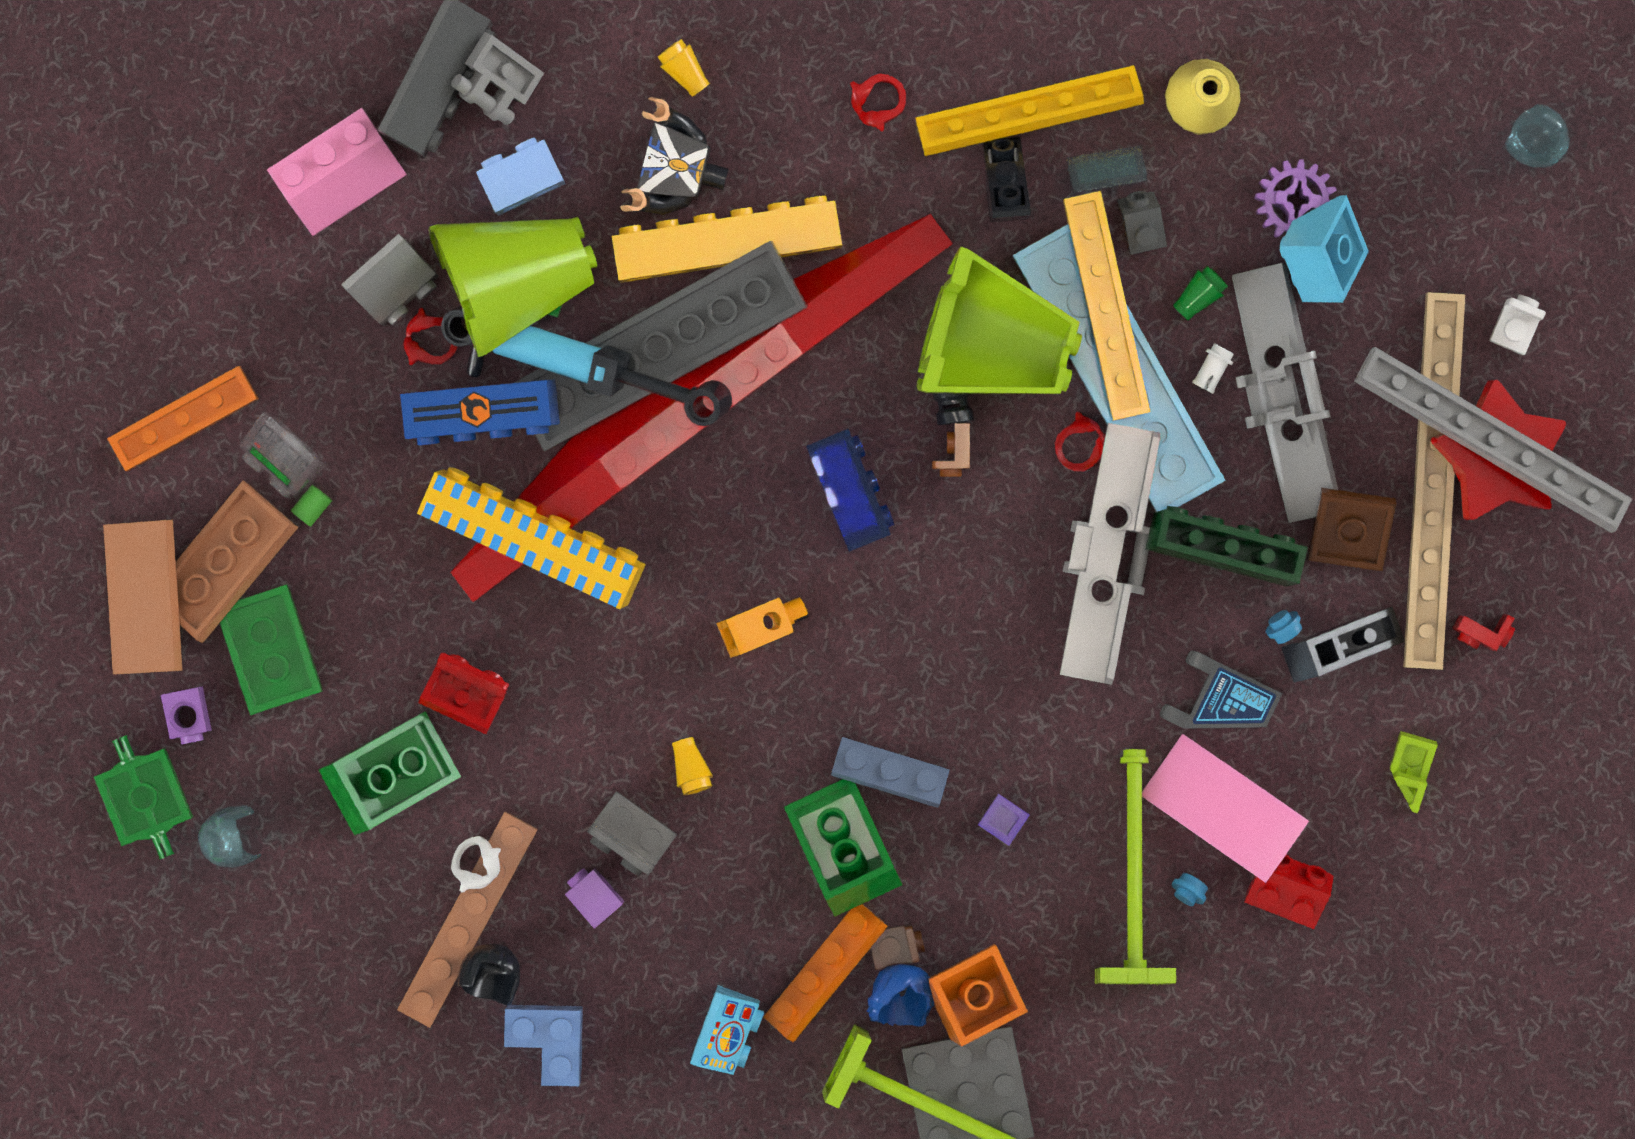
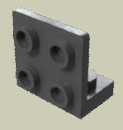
M618 791L615 792L587 831L593 836L590 842L606 854H609L612 849L623 857L620 864L637 876L642 872L649 876L677 836V833Z

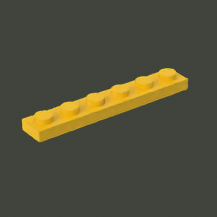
M1133 65L915 117L924 155L928 156L1144 104V98L1136 69Z
M1101 191L1066 198L1063 200L1112 421L1149 413V403Z

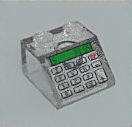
M265 411L258 417L239 445L246 452L242 459L257 472L262 468L273 477L269 483L284 497H287L290 493L294 497H300L329 465L279 418Z

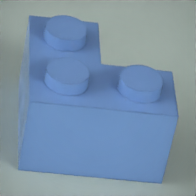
M509 1005L505 1008L504 1047L542 1048L541 1086L580 1085L582 1072L583 1006Z

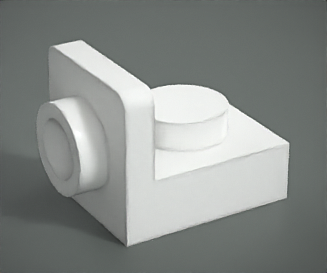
M1518 295L1517 299H1506L1489 341L1520 355H1525L1540 320H1543L1546 312L1538 309L1539 302L1524 295Z

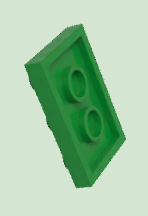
M284 585L238 600L222 619L220 626L250 715L323 692L289 586Z

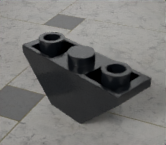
M1004 137L983 142L990 222L1028 220L1031 215L1020 137Z

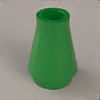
M1207 265L1202 271L1199 269L1196 271L1173 306L1189 321L1194 315L1225 296L1222 292L1228 285Z

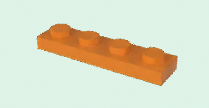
M237 366L107 439L124 470L128 472L257 401L259 398L241 366Z
M863 904L851 909L763 1017L786 1039L794 1042L888 926Z

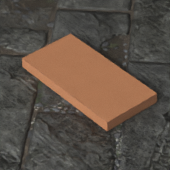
M244 480L176 560L179 623L181 627L201 643L207 639L298 529V526Z
M173 520L103 525L113 674L181 671L182 655Z

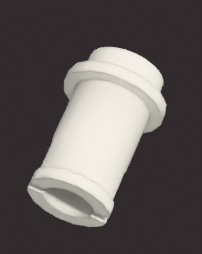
M1215 343L1211 350L1207 348L1205 351L1209 354L1195 380L1192 381L1195 385L1212 394L1215 392V388L1228 364H1233L1231 358L1234 355Z

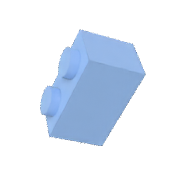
M531 138L515 147L516 153L504 159L501 154H498L481 163L483 169L476 173L498 216L565 184L545 140L537 142L535 138Z

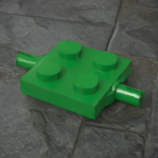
M126 735L112 741L121 762L117 763L111 770L94 776V780L121 847L137 840L152 839L159 859L175 854L166 833L176 824L193 818V815L166 748L149 755L135 756Z

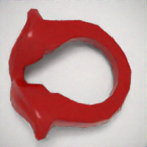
M876 74L860 84L854 81L850 83L852 87V107L863 124L875 127L883 132L885 123L898 117L904 111L906 92L903 84L896 78L887 74ZM887 82L896 88L899 94V101L895 108L877 112L873 110L864 112L861 106L865 103L875 84Z
M419 308L416 316L409 321L406 327V337L403 343L404 350L408 356L409 365H414L417 361L441 365L452 358L458 346L451 344L445 354L433 356L422 347H419L418 342L412 340L411 335L413 332H419L433 326H441L443 318L426 315L423 308Z
M1076 412L1075 421L1066 426L1057 435L1055 453L1059 462L1064 467L1072 471L1084 472L1101 460L1105 434L1101 431L1097 422L1083 416L1080 412ZM1096 431L1099 438L1095 441L1096 446L1093 448L1092 454L1087 461L1072 463L1065 458L1062 452V445L1069 435Z

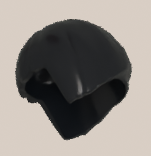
M495 943L477 946L462 961L458 975V986L474 997L491 999L499 1004L509 1006L512 1004L519 987L520 965L513 952L506 946Z

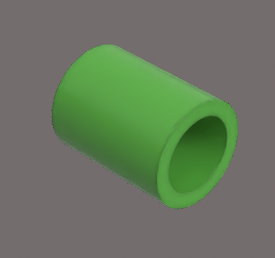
M312 484L290 511L311 527L332 500Z

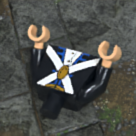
M650 97L649 100L656 103L657 110L654 114L643 111L642 115L646 119L657 122H654L638 187L622 190V193H629L632 196V205H623L621 209L625 212L640 210L642 212L665 215L687 208L692 200H698L702 185L724 190L729 168L708 163L711 147L707 145L706 135L689 117L669 107L666 101Z

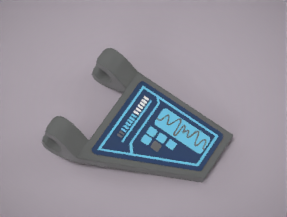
M1191 650L1186 658V663L1208 674L1189 714L1168 704L1162 707L1159 714L1161 718L1183 729L1267 727L1282 693L1199 652Z

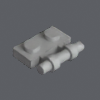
M484 32L465 62V65L474 70L475 73L471 79H466L461 74L456 75L451 82V86L459 91V96L469 104L475 103L483 109V113L491 120H499L503 124L508 125L515 116L514 112L508 109L512 100L514 99L525 105L544 73L496 37ZM489 82L499 88L495 96L492 97L484 92Z

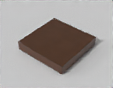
M1321 488L1308 551V561L1383 571L1397 504L1396 498Z

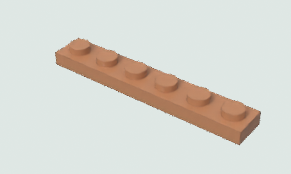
M506 811L504 812L488 841L493 848L501 849L498 855L500 862L498 876L484 888L467 889L465 892L460 893L400 1003L398 1011L429 1028L432 1026L458 978L462 961L475 947L538 831L537 828ZM480 856L472 873H477L483 877L487 875V870L483 865V858Z

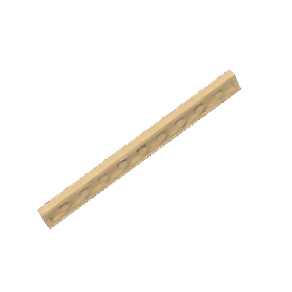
M1428 292L1425 297L1421 374L1459 396L1465 295ZM1418 419L1403 667L1443 670L1455 472L1452 465L1431 443V438L1441 434V432Z

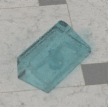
M1141 146L1066 158L1072 195L1143 184L1148 181Z

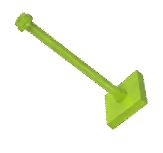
M1127 749L1123 750V757H1120V763L1127 764L1128 960H1123L1124 968L1095 969V984H1175L1176 968H1147V960H1143L1142 764H1148L1149 761L1148 757H1146V750Z
M855 1024L822 1090L825 1103L839 1109L851 1082L857 1083L859 1080L981 1139H1016L865 1067L866 1062L862 1060L872 1040L867 1030Z

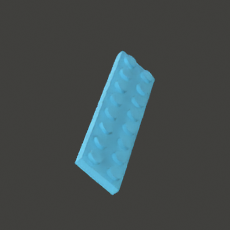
M1067 224L1014 254L1012 257L1030 289L1080 322L1077 333L1082 335L1081 344L1076 356L1069 355V359L1107 425L1112 423L1160 433V442L1149 494V501L1155 512L1164 510L1167 506L1179 507L1226 481L1128 306L1127 310L1150 412L1112 421L1069 225Z

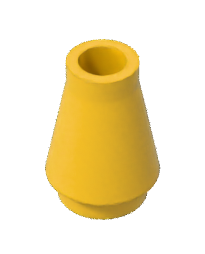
M682 39L657 56L662 63L660 67L684 87L692 97L710 84L704 76L691 45L686 46Z
M689 737L672 743L677 788L682 789L683 795L695 794L711 788L710 778L713 775L695 745L694 738Z

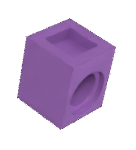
M203 686L161 695L169 738L180 737L181 744L204 740L202 733L212 729ZM183 706L193 708L196 713V721L191 727H186L179 721L178 714Z
M583 868L567 882L571 889L565 893L566 897L594 929L624 903V900L596 868L589 873Z

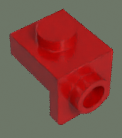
M1503 614L1494 631H1491L1470 618L1459 615L1452 629L1460 633L1457 638L1459 641L1476 650L1481 644L1492 651H1497L1499 646L1506 647L1512 638L1515 628L1511 625L1515 618L1508 614Z

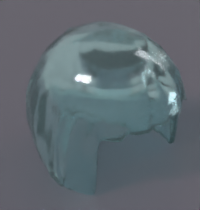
M1537 104L1523 112L1516 119L1511 133L1506 139L1505 148L1513 158L1524 165L1533 168L1551 167L1562 161L1569 151V130L1564 119L1556 110L1543 104Z
M238 805L220 809L208 817L201 825L198 833V845L203 856L210 863L219 867L238 868L261 857V854L253 855L242 849L240 832L236 827L237 822L235 820L254 813L250 806Z

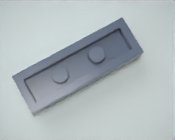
M842 737L831 776L938 808L950 769Z

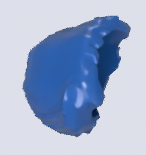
M907 964L887 966L880 971L873 983L872 995L868 998L869 1008L867 1012L869 1013L870 1021L882 1024L888 1023L891 1026L894 1024L914 1025L917 1027L926 1025V1018L931 1008L935 1006L928 974L920 967ZM906 989L904 996L901 997L899 992Z

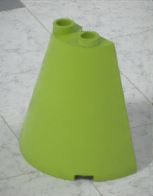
M578 217L572 219L436 224L428 229L430 241L441 268H446L462 306L466 328L478 357L488 354L594 284L591 269L597 267V262L591 246L584 247L581 239L585 238Z
M960 247L948 268L947 274L952 276L944 283V286H941L926 333L918 372L924 373L923 379L918 378V391L924 393L1061 394V391L1066 392L1072 377V370L1067 369L1069 355L1076 356L1082 340V335L1077 333L1080 322L971 250Z

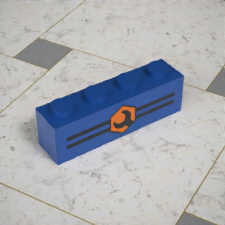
M555 379L400 394L405 439L417 438V445L440 443L439 436L453 435L454 442L476 440V432L489 431L490 439L513 436L512 429L526 428L527 435L549 433L550 425L560 424Z

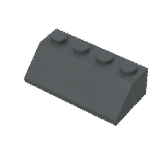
M458 0L443 1L378 128V131L385 138L424 158L428 151L435 153L444 136V133L439 131L446 117L449 119L454 117L461 102V99L456 97L459 91L451 86V82L458 74H461L466 79H471L475 73L474 70L465 65V62L484 32L495 36V32L490 30L493 25L491 20Z

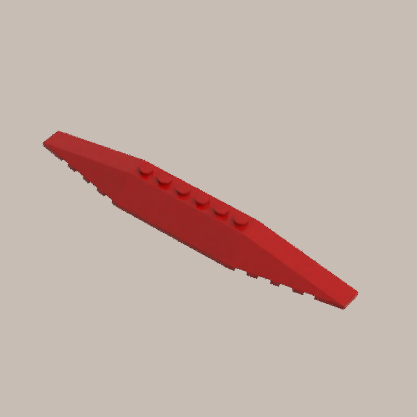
M929 214L793 279L808 308L672 383L692 389L693 387H699L707 381H719L725 384L731 392V410L953 243L933 216ZM652 393L572 437L517 499L533 504L537 507L535 512L549 518L550 515H555L571 523L569 528L572 529L709 425L700 426L691 422L685 413L684 403ZM703 396V403L706 408L714 410L712 400L707 396ZM477 542L450 573L471 601L475 602L524 564Z

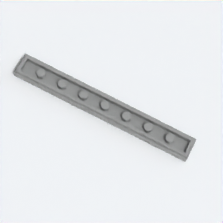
M1376 347L1370 350L1354 382L1610 533L1617 530L1632 501V498Z

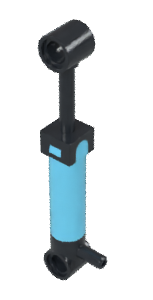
M460 305L443 317L441 331L444 338L452 345L460 347L465 345L471 346L466 373L471 377H479L482 372L485 355L478 357L468 331L462 326L461 317L464 318ZM531 325L491 351L492 353L587 383L586 389L610 397L623 389L624 384L682 402L684 403L687 417L691 422L700 426L713 424L725 415L732 405L730 390L719 381H707L699 387L688 389L629 370L630 352L609 345L598 348ZM703 396H707L712 400L714 410L706 408L703 403Z

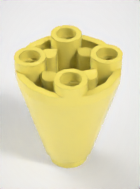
M1209 59L1192 60L1179 67L1169 79L1165 92L1166 107L1173 121L1184 130L1197 135L1214 133L1227 126L1236 115L1240 103L1239 84L1233 73L1223 64ZM1212 81V88L1217 92L1213 95L1204 93L1203 84L1205 82Z

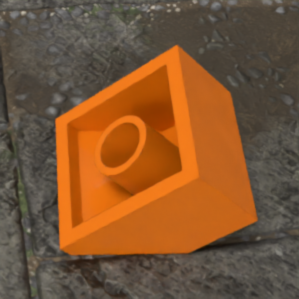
M995 944L928 978L934 1005L951 1041L961 1047L1028 1012Z

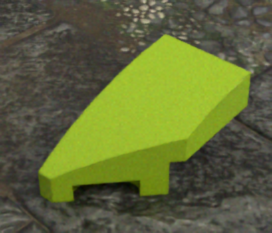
M1400 731L1390 770L1412 812L1418 813L1427 787L1426 779L1438 745L1434 740Z

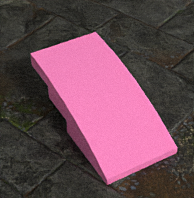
M1184 734L1180 736L1142 791L1143 798L1265 883L1309 822L1306 818Z

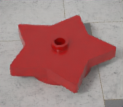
M1498 380L1487 381L1476 404V407L1553 451L1566 427V422L1563 420L1525 414ZM1443 433L1431 438V443L1452 465L1455 475L1460 482L1462 511L1465 520H1475L1507 501L1537 509L1552 508L1551 497Z

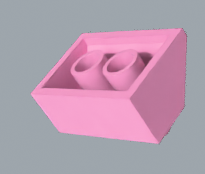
M360 108L267 169L290 206L312 236L407 175L363 108Z

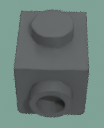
M1137 191L1117 200L1123 218L1130 255L1167 247L1161 208L1154 192Z

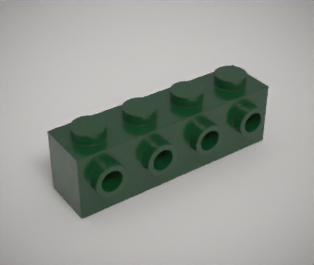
M1167 506L1166 509L1153 513L1145 550L1286 587L1300 584L1308 547L1295 544L1294 538L1274 534L1273 538L1260 535L1259 529L1246 525H1238L1237 528L1224 525V520L1206 515H1203L1202 519L1188 515V510L1174 506Z

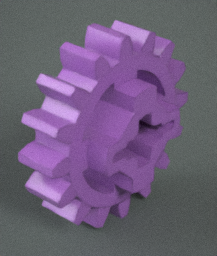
M1299 159L1295 168H1291L1287 160L1282 163V172H1279L1274 167L1268 171L1272 178L1271 181L1267 179L1260 180L1259 185L1265 189V192L1255 195L1254 199L1263 202V206L1256 210V215L1266 214L1268 219L1265 220L1262 226L1267 228L1273 224L1276 227L1274 237L1278 238L1283 232H1287L1292 221L1303 216L1308 210L1312 211L1329 202V195L1337 191L1336 187L1326 188L1324 183L1330 177L1328 173L1320 177L1316 175L1318 170L1317 164L1312 165L1307 170L1304 169V160ZM1291 176L1289 187L1285 191H1273L1279 181ZM1307 179L1315 185L1319 195L1313 194L1307 187ZM1297 189L1299 198L1304 199L1305 204L1299 206L1295 213L1293 203L1287 202V198L1291 197ZM1272 206L1279 207L1286 215L1285 222L1277 217Z

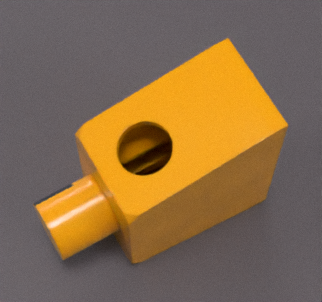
M800 597L782 604L780 598H777L716 624L730 658L793 633L792 624L807 619L808 613ZM765 616H769L773 621V627L767 629L763 623Z

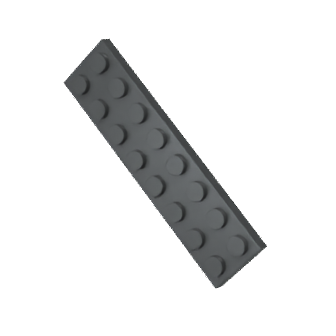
M769 241L586 342V344L598 348L609 345L630 352L629 370L672 383L805 310L808 306L773 241ZM541 368L514 382L555 379L560 424L550 425L549 433L535 434L544 452L652 394L651 392L624 384L623 389L610 397L586 389L587 383Z

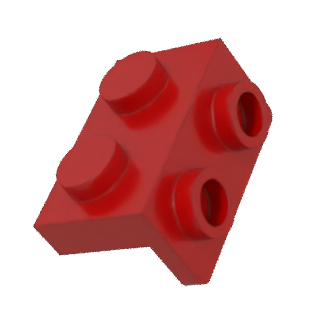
M441 653L418 703L487 735L506 696L509 684L499 674L490 670L481 671L471 666L465 658L459 655Z
M1286 854L1266 883L1254 876L1245 895L1244 902L1314 929L1331 896L1334 876L1319 866L1307 865L1292 859Z

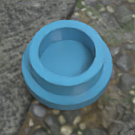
M1282 610L1269 619L1266 634L1270 639H1275L1278 644L1285 643L1297 636L1302 630V625L1300 624L1301 617L1296 611L1288 613L1287 610Z
M1182 873L1180 878H1175L1171 884L1176 890L1174 896L1186 905L1204 904L1207 899L1205 893L1208 887L1190 874Z

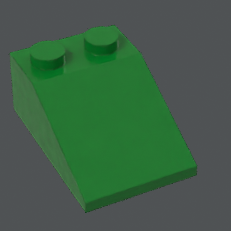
M425 711L318 769L354 835L374 828L461 777Z
M842 779L784 807L825 900L835 917L903 885L856 783Z

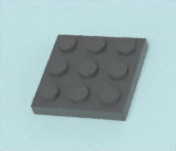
M1011 1025L996 1028L962 1047L951 1041L950 1038L901 1048L909 1088L1016 1139L1035 1137ZM914 1107L920 1139H981Z

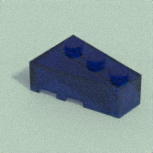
M846 429L807 445V452L848 551L850 552L891 535L888 527L895 524L887 505L879 506L875 492L879 491L880 487L873 470L865 471L860 458L866 456L859 436L855 435L852 437L849 429Z

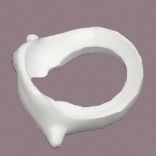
M481 836L465 840L454 853L451 870L453 875L461 882V893L467 889L486 887L500 872L498 855L501 849L493 848ZM472 845H479L483 865L487 870V875L483 877L477 873L461 870L460 868L462 854Z

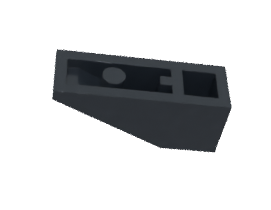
M1389 607L1283 646L1281 649L1295 683L1319 677L1403 643L1405 640L1394 609Z

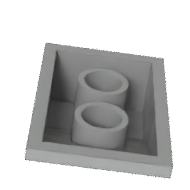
M398 234L341 285L379 324L384 325L389 322L391 325H394L409 312L405 306L416 296L421 301L437 287L433 281L439 276L415 248Z

